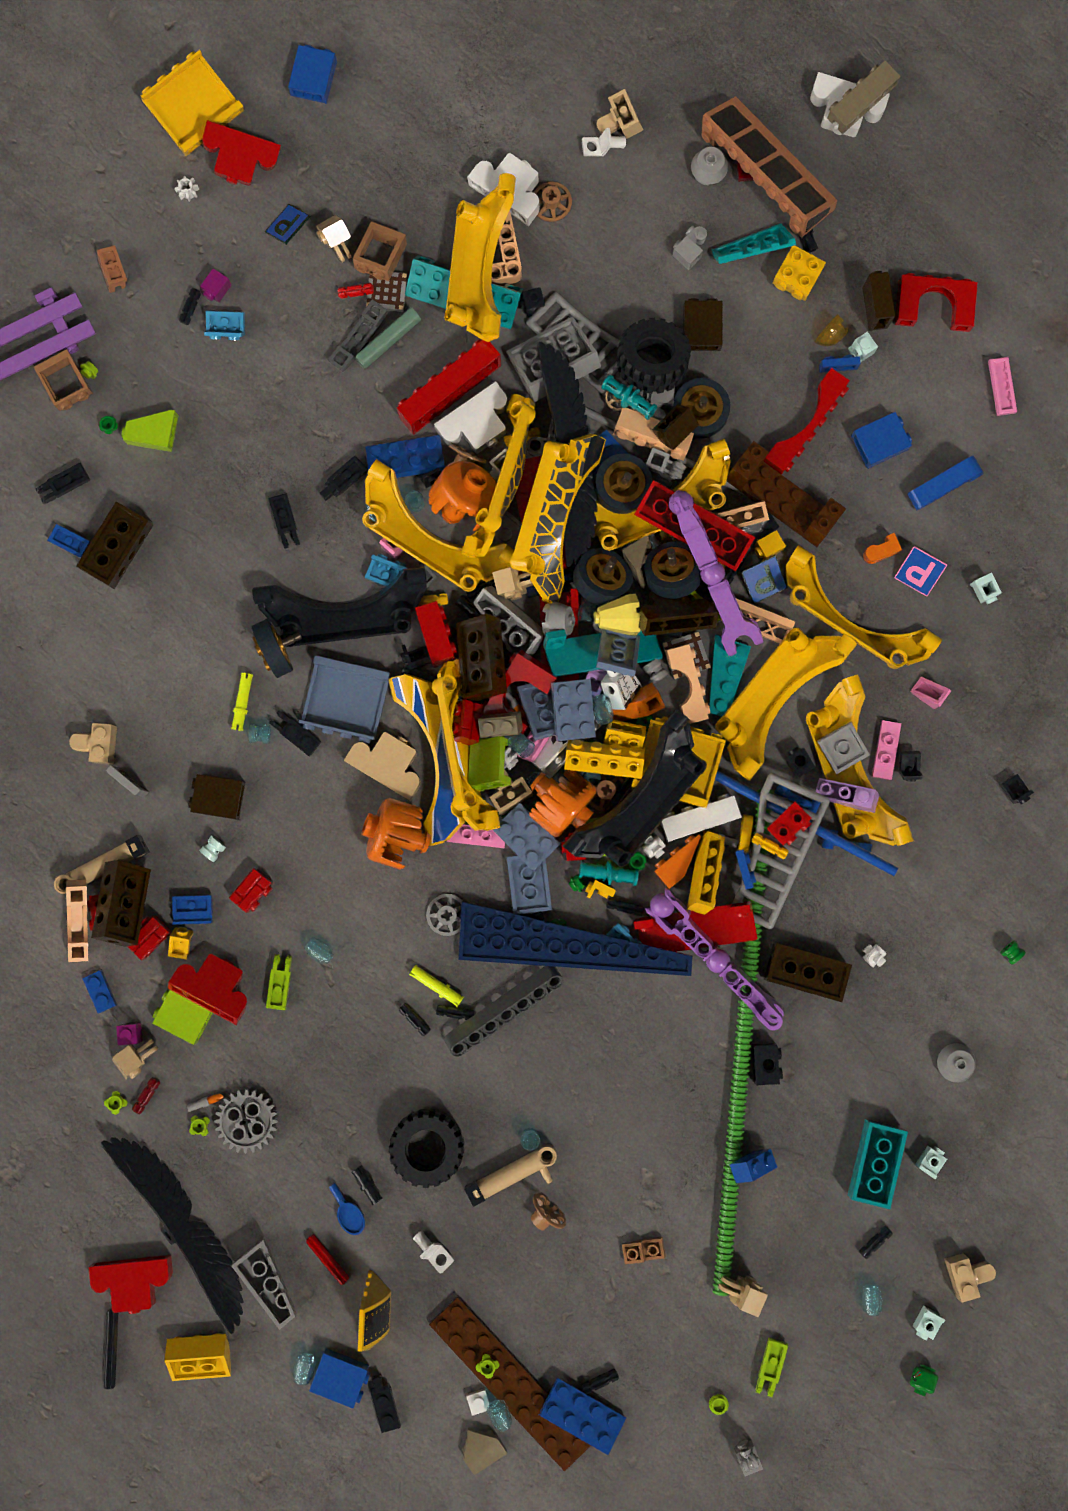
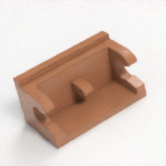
M115 245L98 249L97 258L109 293L115 292V287L121 286L124 289L127 278Z

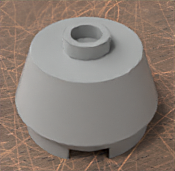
M706 147L697 152L693 157L691 171L699 183L708 186L709 184L719 183L726 176L728 162L721 150L716 147Z
M556 601L545 604L543 612H546L545 622H542L544 635L546 632L565 630L566 636L570 635L575 625V616L572 608Z
M953 1043L941 1050L937 1059V1066L941 1075L948 1081L963 1082L973 1075L976 1068V1058L967 1046Z

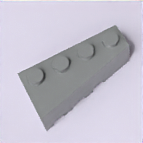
M493 586L483 588L473 602L482 615L488 614L500 618L502 640L510 653L517 654L522 650L533 657L544 642L545 635L542 627L509 599L497 595V591Z
M263 1238L233 1262L231 1266L280 1330L296 1316V1311L266 1239Z

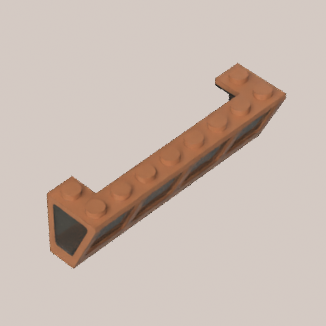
M736 96L703 115L702 138L704 141L710 143L713 147L717 144L721 147L723 146L729 156L740 163L742 170L749 173L753 177L754 182L766 190L769 198L776 200L780 209L791 216L789 225L793 233L798 234L802 238L835 210L838 200Z

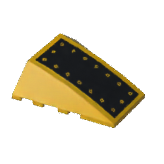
M373 1270L368 1271V1278L366 1279L368 1287L364 1288V1296L362 1297L359 1309L358 1351L361 1352L370 1350L388 1334L390 1329L391 1290Z

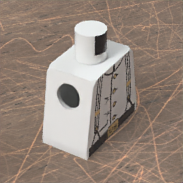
M609 670L601 681L609 709L625 710L642 687L636 676L622 675L621 673Z

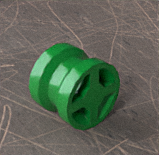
M1014 940L1007 944L1000 953L1002 956H1006L1008 962L1013 965L1026 952L1024 949H1020L1018 943Z

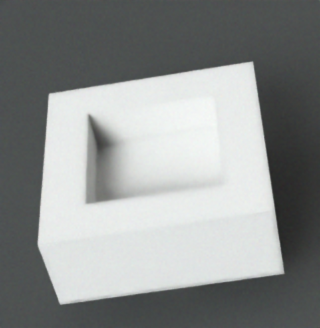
M485 1388L466 1394L472 1416L491 1410Z

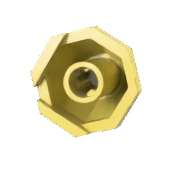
M636 594L625 595L598 607L597 612H594V623L598 624V627L601 629L626 635H638L640 632V613H638L637 608L640 606Z

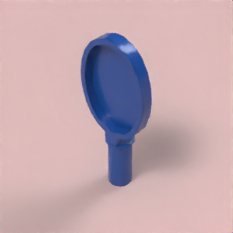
M336 1183L330 1185L329 1189L340 1205L337 1211L340 1226L351 1235L360 1234L365 1228L363 1212L356 1204L346 1202Z

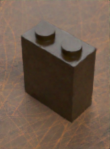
M874 271L869 274L862 287L869 331L887 329L895 317L889 273Z
M697 298L685 300L683 306V335L688 337L691 351H721L723 345V301H718L715 298H710L706 301H699Z
M197 774L196 778H193L192 781L194 792L193 797L189 799L188 808H191L190 812L239 820L246 782Z

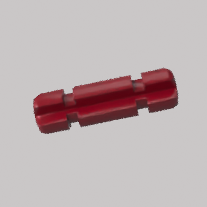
M152 1077L149 1080L148 1086L144 1088L137 1099L138 1102L132 1107L135 1113L141 1114L145 1106L155 1093L154 1090L160 1085V1081Z

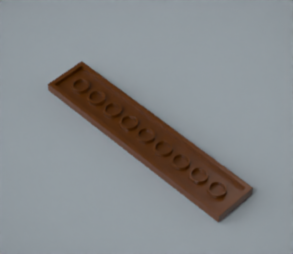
M459 1296L429 1323V1326L564 1472L591 1446L539 1416L549 1393ZM484 1354H489L491 1359L499 1362V1368L495 1369L493 1377L489 1379L476 1370V1365L481 1362Z

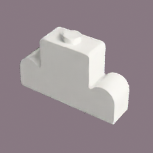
M818 72L810 99L813 105L817 107L827 106L821 122L822 128L831 130L835 134L843 135L838 130L839 124L836 121L832 124L827 119L830 112L829 108L835 101L840 102L847 90L850 88L853 90L856 87V83ZM888 93L852 125L844 135L856 137L863 117L870 123L878 122L884 113L890 94Z
M511 153L506 155L496 170L488 161L479 162L467 177L469 186L482 195L487 196L498 186L501 174L509 173L514 175L516 183L514 201L510 213L529 226L540 210L539 198L532 192L539 183L538 172L527 161H521Z
M494 382L434 424L435 430L447 445H457L461 440V436H463L476 454L487 447L492 448L498 443V439L506 434V427L497 416V414L503 413L507 408L506 394L498 383Z

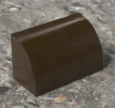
M677 404L652 430L665 446L674 450L699 423L690 407Z

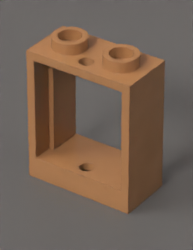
M371 221L353 257L354 269L360 273L373 275L376 279L389 281L407 245L406 234ZM372 239L394 247L385 266L363 258Z
M67 349L34 366L49 397L59 411L68 410L74 403L85 401L89 398V395L93 394L75 359ZM71 364L83 388L59 400L47 376Z

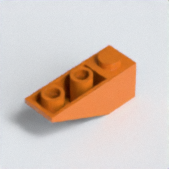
M650 683L640 688L625 710L609 709L608 705L602 707L601 710L607 723L608 719L622 722L649 716L665 708V704L659 691L653 683Z
M700 834L689 836L684 841L686 845L681 849L676 847L669 853L671 855L666 861L662 859L655 865L657 869L654 870V873L668 889L685 876L701 838Z

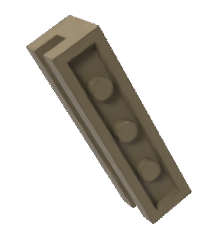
M886 61L881 65L876 64L867 77L863 76L857 82L853 90L850 88L845 92L840 102L835 101L830 106L827 119L832 124L836 121L839 124L838 130L844 134L897 86L901 76Z

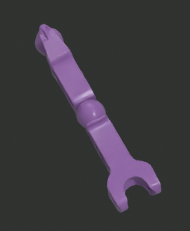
M676 491L669 498V508L677 515L681 532L686 539L699 570H701V579L708 584L709 592L725 625L722 630L721 641L727 654L733 656L737 653L735 640L741 635L749 636L756 645L762 644L763 635L759 625L754 619L743 615L725 576V569L722 564L718 563V558L701 519L693 508L692 496L685 491Z
M665 888V893L655 895L650 902V908H645L646 912L656 920L667 934H675L699 957H702L703 961H706L709 970L719 973L718 976L723 977V981L744 1001L760 1022L769 1030H778L783 1023L784 1009L773 997L765 993L740 967L734 965L726 951L717 949V945L714 946L713 941L690 917L691 911L669 889ZM676 907L684 918L678 920L677 924L672 926L664 917L670 916ZM692 929L695 932V936L688 937L685 930ZM706 943L709 946V950L702 951L699 948V944ZM734 971L738 977L730 979L727 976V972ZM748 985L751 988V992L745 993L741 990V987Z

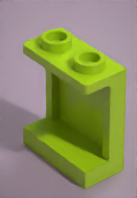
M505 736L488 739L479 738L478 743L470 745L468 783L473 789L484 791L511 785V778L504 775L505 746L511 745V740L506 739Z
M166 990L162 997L164 1001L160 1008L157 1007L152 1016L155 1018L152 1024L192 1045L197 1044L213 1013L171 990Z

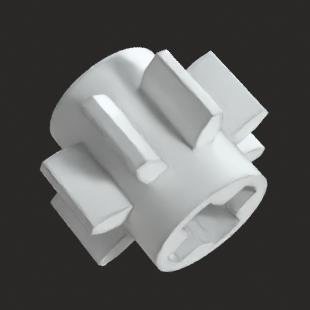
M184 176L180 181L177 180L178 187L175 188V191L179 193L181 200L185 198L190 202L192 198H197L196 191L199 190V187L195 184L194 178L189 180Z
M512 747L505 749L504 769L508 768V770H511L519 761L516 759L517 752Z
M650 835L644 842L645 845L641 847L650 859L653 856L658 859L665 853L662 849L666 846L657 835L654 838Z
M877 944L873 947L868 945L863 950L865 955L862 958L871 967H874L876 964L881 967L886 962L883 958L886 952Z

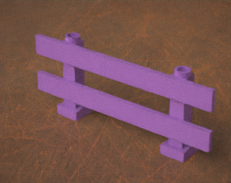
M51 287L34 295L37 302L44 308L0 329V347L51 322L58 335L0 362V380L64 349L73 354L79 350L77 343L96 334L89 320L69 329L63 317L82 308L76 293L59 300L57 293Z

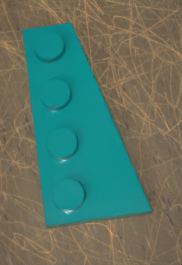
M780 223L712 249V254L716 261L722 264L795 246L796 241L793 235Z
M715 634L709 708L710 714L722 717L733 703L751 646L735 641L737 653L729 656L722 644V637Z

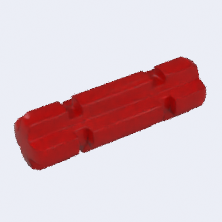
M364 283L363 286L358 284L347 286V288L339 287L337 289L338 297L343 299L348 298V296H363L365 293L366 295L373 294L374 286L372 283Z

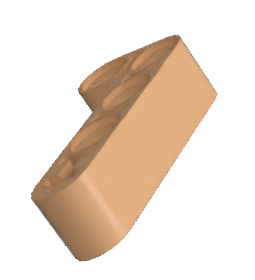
M509 211L498 239L502 262L495 263L492 266V273H498L499 277H491V283L499 286L506 285V283H517L522 277V267L512 217ZM505 233L511 235L509 238L502 237V235ZM512 251L514 255L506 256L505 253ZM511 269L518 271L516 274L509 273Z

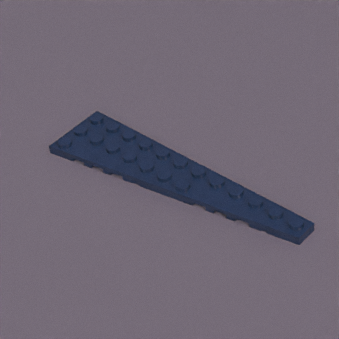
M462 901L459 960L682 976L692 975V955Z

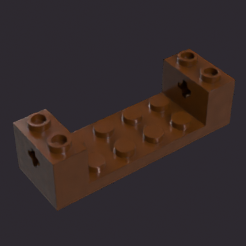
M753 441L734 465L726 481L754 502L764 500L766 509L770 514L815 547H818L846 508L833 498H830L825 506L766 464L764 459L769 452Z

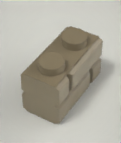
M520 711L486 714L478 719L481 738L519 735L523 730Z

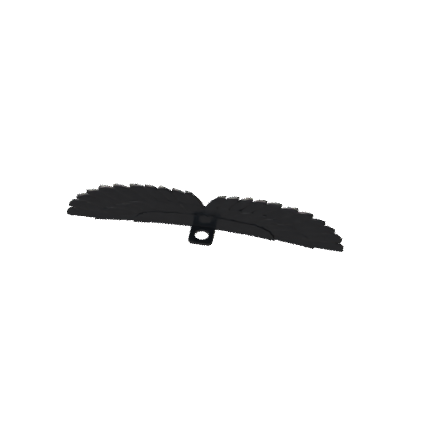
M539 342L540 368L548 397L556 442L569 445L570 440L585 436L588 433V426H585L587 415H584L586 407L583 404V393H579V380H575L574 368H569L567 358L563 359L559 350L555 352L554 347L550 343L547 344L546 348L543 342ZM592 471L580 486L568 515L563 541L566 567H570L573 561L575 564H578L581 556L587 552V548L591 547V538L595 537L594 526L597 525V520L594 512L596 513L598 510Z
M111 1137V1143L103 1140L101 1146L112 1159L113 1164L133 1185L135 1190L148 1203L163 1223L164 1227L161 1228V1232L171 1245L174 1243L178 1245L216 1315H218L229 1334H233L235 1331L234 1324L237 1327L240 1326L241 1320L239 1315H243L241 1304L244 1301L239 1292L243 1289L237 1280L239 1278L238 1274L231 1267L233 1262L227 1256V1251L219 1246L221 1242L211 1237L215 1234L211 1230L206 1229L208 1225L198 1221L188 1222L192 1209L191 1200H188L186 1191L182 1192L181 1183L179 1181L176 1183V1177L173 1172L170 1173L165 1163L161 1165L155 1153L151 1154L146 1146L141 1148L135 1141L130 1143L125 1138H121L120 1141L116 1137Z

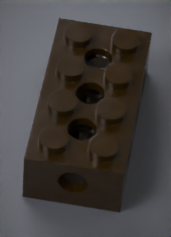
M116 501L76 567L115 589L154 525L146 518ZM128 526L127 531L122 533L123 528ZM118 542V546L112 549L113 544ZM108 558V562L102 565L103 561Z
M484 614L456 623L462 697L464 699L480 701L507 693L500 618Z
M121 860L105 862L91 938L123 947L138 945L151 869Z
M774 942L764 980L843 1002L852 964ZM787 962H792L793 969L790 972L785 970ZM807 967H810L812 970L809 977L804 976V970ZM828 972L830 980L825 983L823 975Z

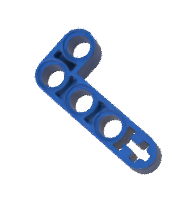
M973 455L912 490L907 495L917 511L966 482L975 480L983 475L984 472Z

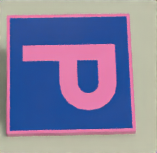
M914 546L894 578L921 594L928 596L948 564Z

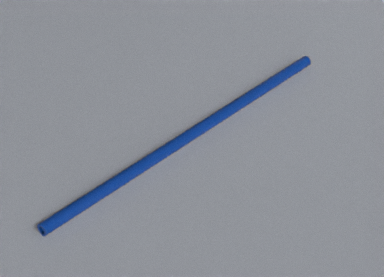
M717 771L715 777L717 782L759 804L760 793ZM767 801L766 808L779 815L786 810ZM819 825L816 835L895 876L898 867Z

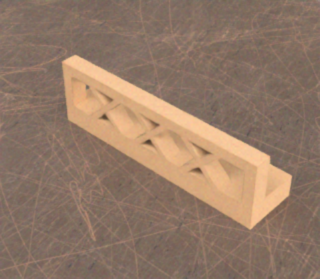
M736 598L742 613L750 618H757L755 620L757 622L761 620L766 622L768 629L761 631L764 638L780 644L783 640L775 637L773 630L778 627L786 630L784 639L787 633L793 629L795 621Z

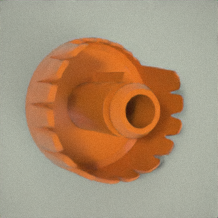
M469 461L452 462L443 469L429 491V504L432 505L431 510L436 515L442 509V518L449 524L460 522L466 513L469 516L474 515L476 517L482 508L489 510L497 483L488 471ZM476 524L473 531L479 530L481 525Z
M565 771L563 774L566 778L561 776L558 779L560 783L552 777L550 779L547 778L546 773L541 772L530 785L532 791L536 790L538 792L537 796L541 798L542 802L538 801L535 803L538 810L532 808L529 816L554 837H560L571 824L575 828L585 825L594 814L587 805L595 796L597 789L576 771Z
M387 798L382 802L376 815L368 813L361 835L369 837L366 849L368 859L400 870L405 868V866L399 863L402 862V857L395 854L403 855L404 851L401 848L413 852L419 850V853H425L429 847L431 835L428 832L422 833V823L418 820L423 818L421 814L423 813L422 809L397 799Z

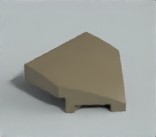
M468 1428L465 1446L462 1449L463 1459L471 1472L476 1475L506 1455L507 1449L499 1438L493 1435L492 1430L483 1432L475 1431L474 1428Z

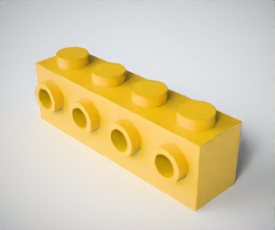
M577 739L568 740L564 770L642 779L645 749L636 746L626 747L618 744L609 745L601 744L600 742H584Z
M707 831L699 840L687 905L688 910L705 915L715 907L719 874L722 868V856L725 850L724 836Z

